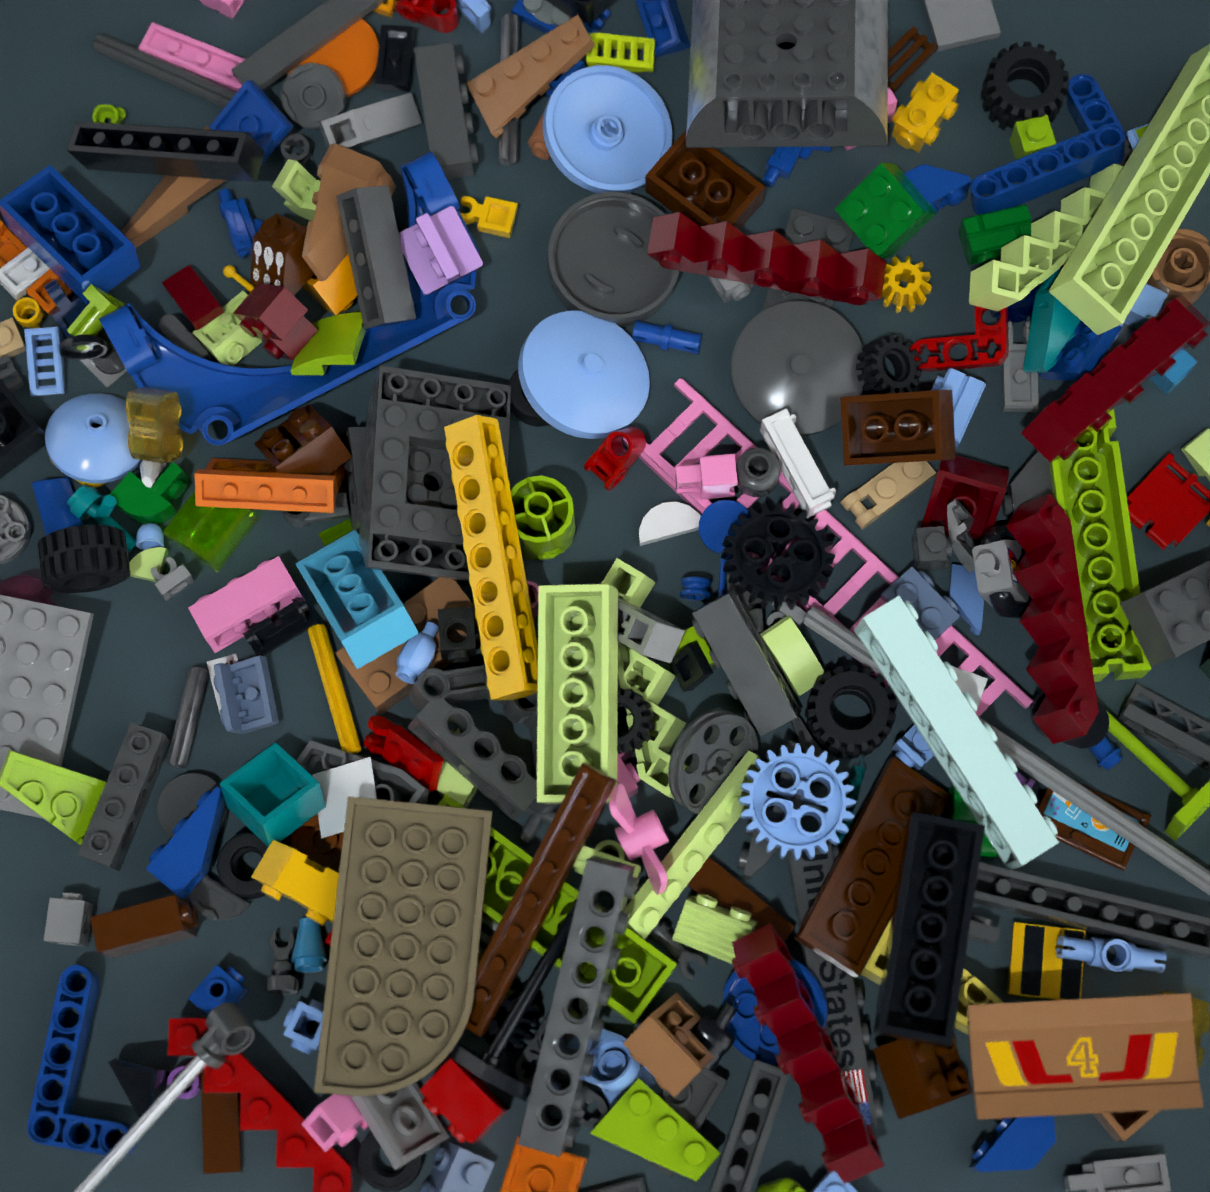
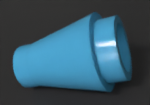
M309 918L299 920V929L291 959L295 963V970L298 972H320L323 970V964L327 961L320 924Z

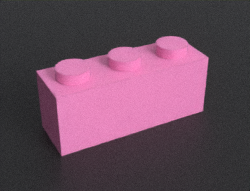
M277 556L272 560L262 562L256 569L246 575L232 579L225 587L218 591L202 596L195 604L189 606L188 609L205 640L214 653H217L243 638V633L248 630L247 626L253 627L268 617L271 620L278 618L276 612L293 603L292 599L295 598L296 601L301 599L302 595L280 557Z

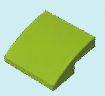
M361 312L334 315L312 323L318 331L295 357L291 367V374L325 375L328 365H355L366 332Z

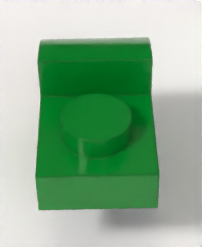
M172 462L154 482L152 487L149 488L143 484L141 479L129 471L109 495L115 497L117 501L115 507L133 521L140 524L155 523L158 525L170 520L177 514L170 501L179 498L184 493L189 478L182 468Z

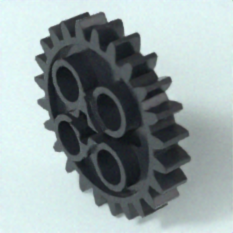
M778 502L773 511H770L768 506L763 503L759 514L752 507L748 510L747 518L740 514L736 525H730L728 530L729 536H725L722 544L726 548L723 549L721 558L728 560L724 564L723 572H733L728 583H740L737 591L738 595L746 591L751 593L749 603L754 602L757 597L762 599L761 606L763 609L767 607L769 602H774L776 611H779L782 603L786 602L788 608L794 610L797 600L803 606H806L810 599L809 596L816 599L821 591L820 588L825 589L829 581L827 577L831 576L834 569L830 565L835 558L834 554L828 553L833 545L832 541H822L827 530H815L818 519L807 522L805 520L807 511L804 510L797 516L794 514V505H790L787 512H784ZM771 531L780 532L784 537H775ZM794 538L799 539L787 548V551L784 556L780 555L782 551H784L785 548L788 546L789 542H791ZM746 552H755L760 558H751ZM795 555H804L809 561H801ZM771 557L776 558L762 575L756 574L768 566ZM771 576H781L785 582H777Z

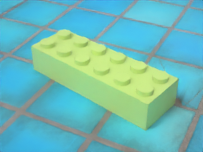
M610 584L539 586L537 802L561 804L582 763H588L617 780L618 589ZM610 795L605 804H609Z

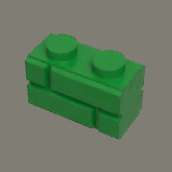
M1025 204L962 219L958 233L961 244L964 247L967 264L973 265L978 263L979 267L992 260L998 261L1001 258V247L1024 235L1031 237L1032 222L1028 205Z

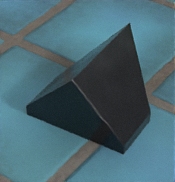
M115 1058L108 1062L140 1118L167 1088V1078L171 1071Z

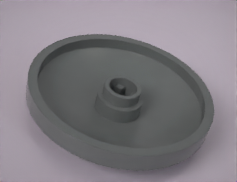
M789 301L771 306L756 315L746 325L737 339L731 358V380L736 397L747 414L760 425L762 419L787 408L790 416L795 414L797 417L794 425L800 436L821 433L841 421L840 397L860 396L862 393V386L865 380H858L857 376L862 374V370H856V364L862 362L857 359L858 354L863 352L861 350L863 348L862 343L852 326L841 315L826 306L808 301Z

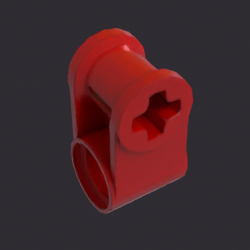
M401 0L395 4L396 12L403 18L411 22L420 23L440 33H449L455 30L459 24V14L455 0ZM442 10H448L445 14H438Z
M632 426L610 433L601 446L586 461L583 467L584 470L587 472L592 471L605 484L604 488L607 491H611L625 478L629 468L646 447L645 435L640 429ZM622 437L628 441V451L622 445Z

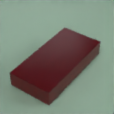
M187 265L162 282L166 291L196 331L224 313L221 305L190 265Z

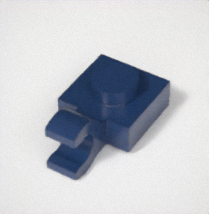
M53 279L44 285L47 293L57 305V308L52 310L50 314L67 338L74 337L67 329L85 309L86 305L77 295L69 299L58 282Z

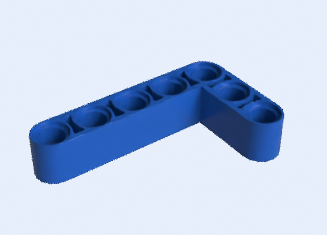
M1078 74L1068 82L1067 107L1081 134L975 177L971 182L970 189L972 209L977 215L1018 206L1090 177L1112 164L1118 165L1122 162L1125 155L1124 129L1093 76Z
M72 965L67 967L59 978L28 1118L27 1132L29 1137L39 1144L107 1155L113 1148L111 1143L113 1133L120 1129L126 1134L132 1126L126 1123L72 1114L99 990V978L92 969L80 965ZM84 973L87 978L86 986L83 990L76 992L72 986L73 979L76 975ZM75 1008L78 1011L79 1020L74 1027L68 1028L65 1024V1015L69 1010ZM67 1044L71 1050L70 1059L66 1063L60 1064L57 1060L58 1049ZM58 1080L62 1084L63 1093L58 1100L53 1101L49 1096V1088L53 1082ZM50 1117L54 1121L55 1130L50 1137L46 1138L41 1132V1124L46 1118ZM85 1123L90 1128V1137L86 1143L81 1144L76 1138V1131L81 1124ZM138 1142L125 1156L131 1154L136 1149Z

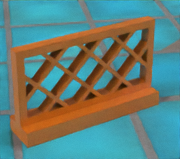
M212 458L205 469H197L194 473L195 506L334 513L336 509V495L345 478V468L342 464L328 475L289 474L278 472L269 461Z

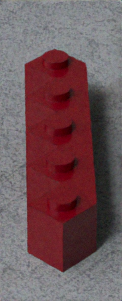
M681 212L653 217L647 255L658 261L660 266L666 269L742 282L853 305H865L869 301L881 300L886 262L870 249L840 254L822 239L793 245L775 230L745 235L728 221L699 226Z
M1178 296L1171 300L1157 317H1151L1132 334L1124 345H1118L1100 361L1099 365L1092 372H1087L1071 385L1058 401L1054 400L1044 408L1021 434L1050 463L1060 457L1064 461L1068 459L1079 448L1076 441L1083 434L1093 429L1099 432L1112 419L1109 413L1117 405L1125 401L1129 404L1134 402L1144 392L1145 389L1141 385L1148 378L1157 375V373L1161 377L1165 375L1177 363L1173 357L1179 351L1189 346L1195 349L1208 336L1205 330L1210 326V322L1183 296Z
M1050 493L1020 505L1006 527L1026 552L1012 574L1032 598L1031 603L1019 622L1039 646V649L1026 668L1027 672L1046 695L1033 720L1051 743L1056 744L1086 735L1099 710L1071 520Z
M772 924L733 941L735 957L731 959L733 968L740 979L745 977L755 991L758 1005L754 1006V1012L762 1027L767 1025L777 1038L780 1053L776 1054L778 1065L784 1075L790 1073L800 1088L803 1101L798 1105L807 1124L812 1122L822 1135L825 1151L821 1152L827 1170L830 1173L836 1172L842 1182L846 1184L884 1167L877 1137L871 1125L865 1124L858 1106L860 1101L848 1076H844L835 1057L838 1054L825 1027L822 1028L819 1025L813 1011L815 1005L803 980L798 979L790 964V960L793 958L784 941Z

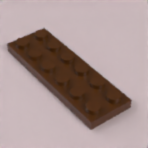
M895 757L889 759L804 919L795 940L852 977L860 976L893 911L907 818L912 812L940 817L951 795Z

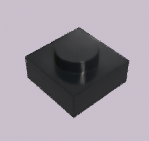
M698 643L687 645L669 663L683 692L694 690L713 674Z

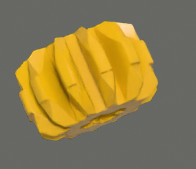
M909 255L905 258L904 263H901L897 256L892 258L891 265L886 263L882 297H885L883 301L884 308L894 304L896 305L895 312L900 313L902 306H905L911 313L915 310V304L920 306L925 304L927 299L925 295L930 294L932 286L927 283L931 278L930 272L922 271L924 266L922 261L913 265ZM900 281L906 282V287L899 286Z

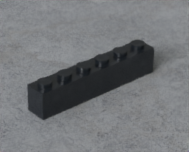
M76 121L67 151L87 170L246 182L257 181L265 151L247 132Z

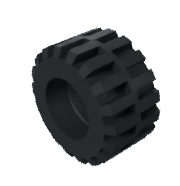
M1024 42L1022 47L1014 43L1010 45L1008 51L1003 48L998 52L997 58L993 57L981 90V99L984 100L982 107L984 112L990 111L988 118L992 123L996 120L1000 122L998 126L1000 129L1005 130L1006 127H1009L1013 131L1015 122L1039 118L1048 115L1051 124L1057 114H1059L1068 91L1069 84L1067 81L1069 74L1068 71H1063L1065 63L1062 59H1055L1057 53L1052 49L1047 52L1044 50L1045 45L1039 43L1037 47H1032L1031 42ZM1017 79L1027 80L1035 84L1041 94L1030 98L1022 97L1013 92L1008 83Z
M93 524L67 527L46 535L37 543L42 584L49 590L63 593L98 591L115 586L130 576L126 536L123 530L116 527Z
M850 665L848 669H843V666L834 669V672L825 673L821 680L816 682L811 691L805 709V717H807L806 726L808 731L812 732L817 744H822V750L827 751L828 754L832 751L836 753V757L843 758L845 755H849L850 759L858 758L861 754L866 756L872 753L876 747L879 748L895 722L896 714H894V710L896 709V701L891 698L893 691L890 686L885 687L883 685L884 678L880 675L874 677L871 675L872 670L866 667L864 671L857 670L858 665ZM841 695L859 697L867 704L870 710L871 717L869 723L864 728L858 730H848L840 727L830 714L832 701Z

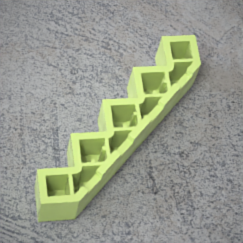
M1112 164L1090 176V188L1084 187L1062 199L1060 212L1054 211L1031 223V237L1024 235L1001 247V262L992 260L971 271L969 304L1000 311L1022 300L1032 289L1060 269L1068 260L1124 166Z
M616 558L601 584L612 585L618 589V598L641 607L656 582ZM618 641L619 686L622 689H628L643 696V699L651 705L649 709L654 712L655 716L652 719V724H655L654 731L650 730L649 732L650 740L648 742L644 741L642 743L644 747L641 749H635L639 779L674 799L668 781V768L671 754L668 752L686 725V722L658 706L676 676L648 659V656H644ZM626 708V719L630 730L633 725V716ZM684 763V770H686L689 766Z

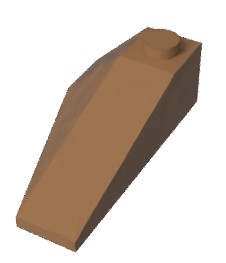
M336 143L329 146L318 167L317 176L321 178L320 188L318 192L313 193L312 203L316 205L314 220L308 222L302 258L320 282L325 281L348 254L337 195L355 188L388 185L392 197L397 187L392 177L386 172L379 161Z

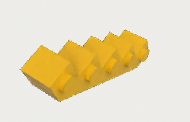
M272 840L251 878L263 885L260 891L277 901L282 896L295 901L307 909L305 914L307 918L324 926L326 921L333 923L339 873L307 858V855L294 848ZM478 952L477 966L483 956L480 952Z

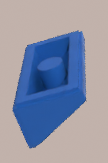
M635 0L647 38L655 39V57L691 47L676 0Z
M69 477L32 482L46 535L63 528L83 525L82 520H79L70 512L71 507L67 504L69 498L74 494Z

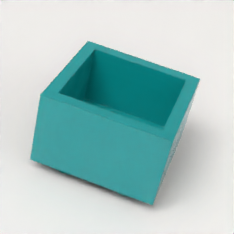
M276 742L219 783L227 808L267 847H269L272 840L281 842L326 807L319 782Z

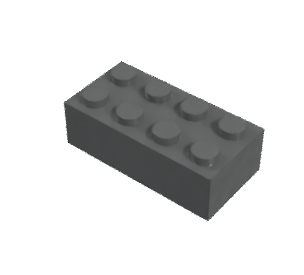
M1210 560L1120 603L1151 667L1175 658L1210 640V595L1208 591Z

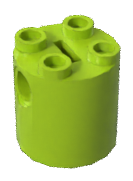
M542 475L527 477L515 484L511 489V496L522 555L526 559L540 561L553 559L564 553L573 544L576 531L573 500L566 487L556 479Z

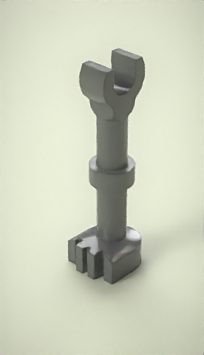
M642 884L637 887L635 895L643 886ZM629 898L627 899L626 906L629 904V902H630L632 899H629ZM659 921L649 936L655 942L658 940L679 963V971L682 977L690 981L693 977L687 971L686 966L688 962L696 961L699 966L704 968L706 966L705 960L698 954H690L681 943L672 940L673 935L669 931L671 927L665 921L663 923Z

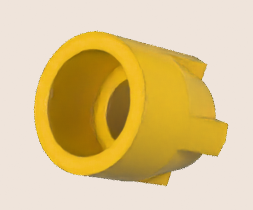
M22 298L13 306V315L22 327L29 329L40 328L43 318L46 316L34 299ZM35 313L32 318L26 319L29 314Z

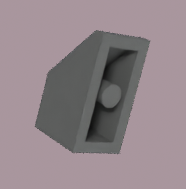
M1039 451L1013 480L1004 495L1001 504L1004 516L1008 515L1009 520L1020 505L1050 493L1054 497L1049 461Z

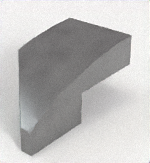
M954 498L947 504L950 544L961 564L968 573H971L975 570L972 547L979 546L978 542L968 532L971 529L974 518L959 500Z

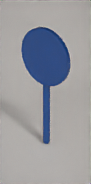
M720 500L709 505L699 520V534L705 546L715 553L722 554L723 549L726 548L722 544L725 536H729L728 530L730 525H736L740 514L747 518L748 510L742 504L732 500ZM720 558L718 597L725 594L726 572H723V567L727 560Z

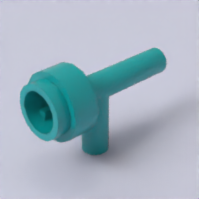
M86 484L81 486L67 502L71 507L70 512L79 520H83L90 515L99 525H107L123 530L126 536L127 551L131 552L135 549L136 539L110 516L117 503L115 497L111 495L104 497L93 486L88 487Z

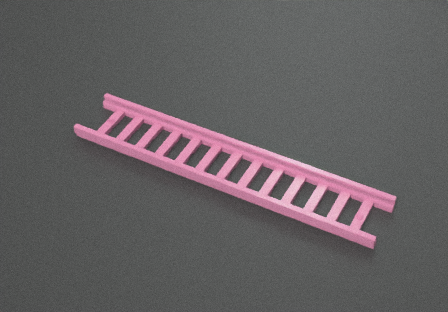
M683 378L678 379L674 383V387L692 404L650 445L646 442L644 451L638 457L675 492L676 466L698 465L699 457L708 456L727 436L741 448L735 454L736 463L745 451L758 448ZM702 414L706 415L716 427L675 467L671 466L661 454ZM622 437V443L629 448L628 441ZM780 469L778 483L790 493L780 504L781 509L787 512L789 506L794 505L795 511L800 505ZM700 492L678 494L700 515L712 504L710 502L711 499L701 500ZM743 493L736 502L742 504L748 510L760 497H751ZM825 509L814 515V519H818L815 530L818 531L827 527L841 539L828 552L835 555L830 566L834 568L851 550L866 563L824 606L811 596H809L810 599L806 606H803L798 600L796 605L806 613L810 608L815 607L844 626L834 616L876 573L889 585H892L899 576ZM794 538L780 555L784 556L787 548L799 539ZM746 552L751 558H760L755 552ZM770 559L768 566L761 570L762 573H764L767 570V568L774 561V559ZM771 576L777 582H785L781 576ZM880 597L849 630L856 634L854 629L861 619L886 604V602ZM953 626L935 640L938 646L936 653L939 657L954 643L968 656L958 667L959 669L973 673L980 667L994 680L982 694L977 711H975L977 716L980 717L1004 691L1024 709H1027L1034 701ZM858 661L864 668L866 667L870 669L869 667ZM872 670L871 674L877 677L879 674ZM884 680L883 685L885 687L889 686L887 681Z

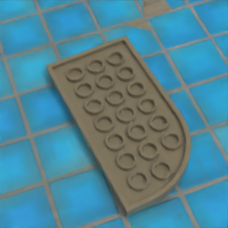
M348 796L314 1093L373 1096L394 1092L413 1084L429 1074L455 1047L468 1022L474 997L492 811Z

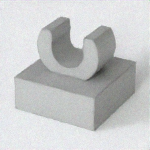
M169 556L165 558L171 567L169 573L162 575L158 573L155 567L151 568V574L157 581L155 586L165 601H168L194 582L183 564L177 567L175 560Z
M773 602L771 610L774 613L768 617L766 626L771 627L776 620H781L788 615L798 629H800L804 624L803 618L807 613L797 605H795L794 610H790L786 602L782 603L779 611H776Z

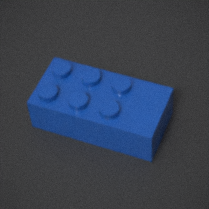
M51 165L0 200V211L5 225L86 305L90 301L83 293L90 284L107 293L141 268L134 244Z

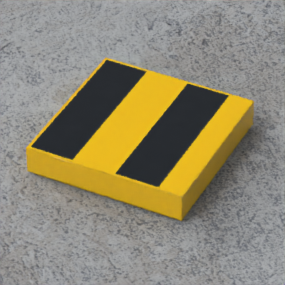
M1012 923L1007 995L1047 1000L1081 999L1084 961L1065 958L1058 959L1056 957V948L1068 949V947L1057 945L1056 943L1060 935L1085 939L1086 930Z

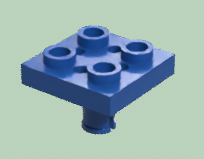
M1080 321L1075 329V335L1065 344L1057 356L1056 364L1047 372H1041L1038 375L1043 380H1079L1084 374L1092 372L1102 360L1101 358L1122 327L1119 325L1097 335Z

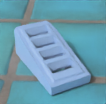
M58 326L24 329L30 396L65 394L64 357L59 353V344L63 341L62 329ZM52 339V346L37 347V341ZM53 352L52 359L38 360L39 353ZM54 365L55 371L38 373V367ZM40 379H56V385L39 386L38 383Z

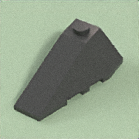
M310 740L296 762L313 776V774L365 759V757ZM371 759L377 799L427 804L429 790L403 769Z

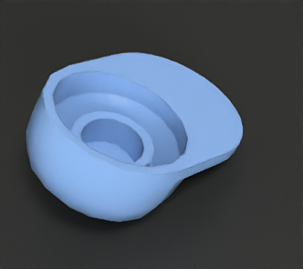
M602 1029L599 1041L593 1040L590 1054L595 1055L594 1066L590 1077L584 1076V1081L611 1092L625 1090L633 1084L638 1077L641 1067L640 1063L632 1058L629 1050L623 1045L626 1040L625 1037ZM577 1036L571 1039L567 1047L574 1050L579 1049L580 1042Z

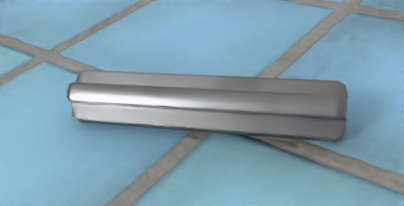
M192 666L188 671L166 760L168 765L175 768H185L187 765L209 675L208 671L201 667Z

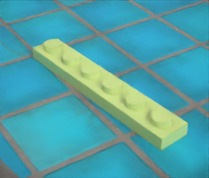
M750 751L744 755L661 861L668 880L665 892L656 895L648 878L626 906L625 912L630 913L627 927L645 940L653 928L656 927L659 920L680 896L681 892L701 869L715 848L722 842L725 835L739 819L741 813L748 807L738 804L739 798L749 796L740 787L742 783H752L746 776L748 770L759 772L755 765L756 759H761L758 755Z

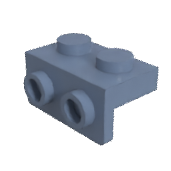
M913 567L909 568L880 596L886 603L897 596H900L903 602H910L918 615L917 624L923 633L928 631L934 640L938 639L951 626H954L960 618V615L957 613L958 607L945 595L941 597L933 588L934 583L931 578L923 571L917 572Z
M259 655L231 665L224 663L214 665V686L219 693L221 703L220 719L226 731L243 735L279 724L267 657Z
M445 1140L442 1147L435 1153L431 1173L427 1182L421 1186L419 1192H483L495 1162Z

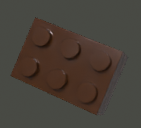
M686 129L645 175V192L672 213L681 212L699 226L728 221L740 230L762 205L765 186L714 147L686 148Z
M952 390L840 397L844 466L956 459Z

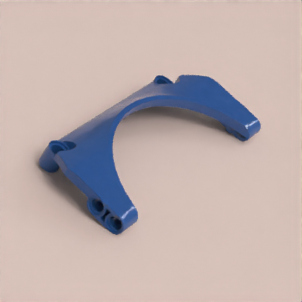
M429 151L402 165L400 168L407 199L408 228L417 224L416 218L426 213L432 216L453 206L479 254V249L458 210L460 209L458 200L434 154ZM403 256L407 268L411 296L414 301L416 319L397 325L366 329L355 365H328L325 375H292V365L250 369L208 361L183 350L157 333L141 318L130 303L99 318L128 374L133 377L153 416L189 434L196 432L199 428L207 442L220 446L468 319L473 315L476 307L475 299L468 291L475 288L477 269L428 295H424ZM458 296L466 301L467 310L463 315H457L451 310L450 303L452 298ZM214 420H221L227 425V435L221 440H214L208 435V426Z

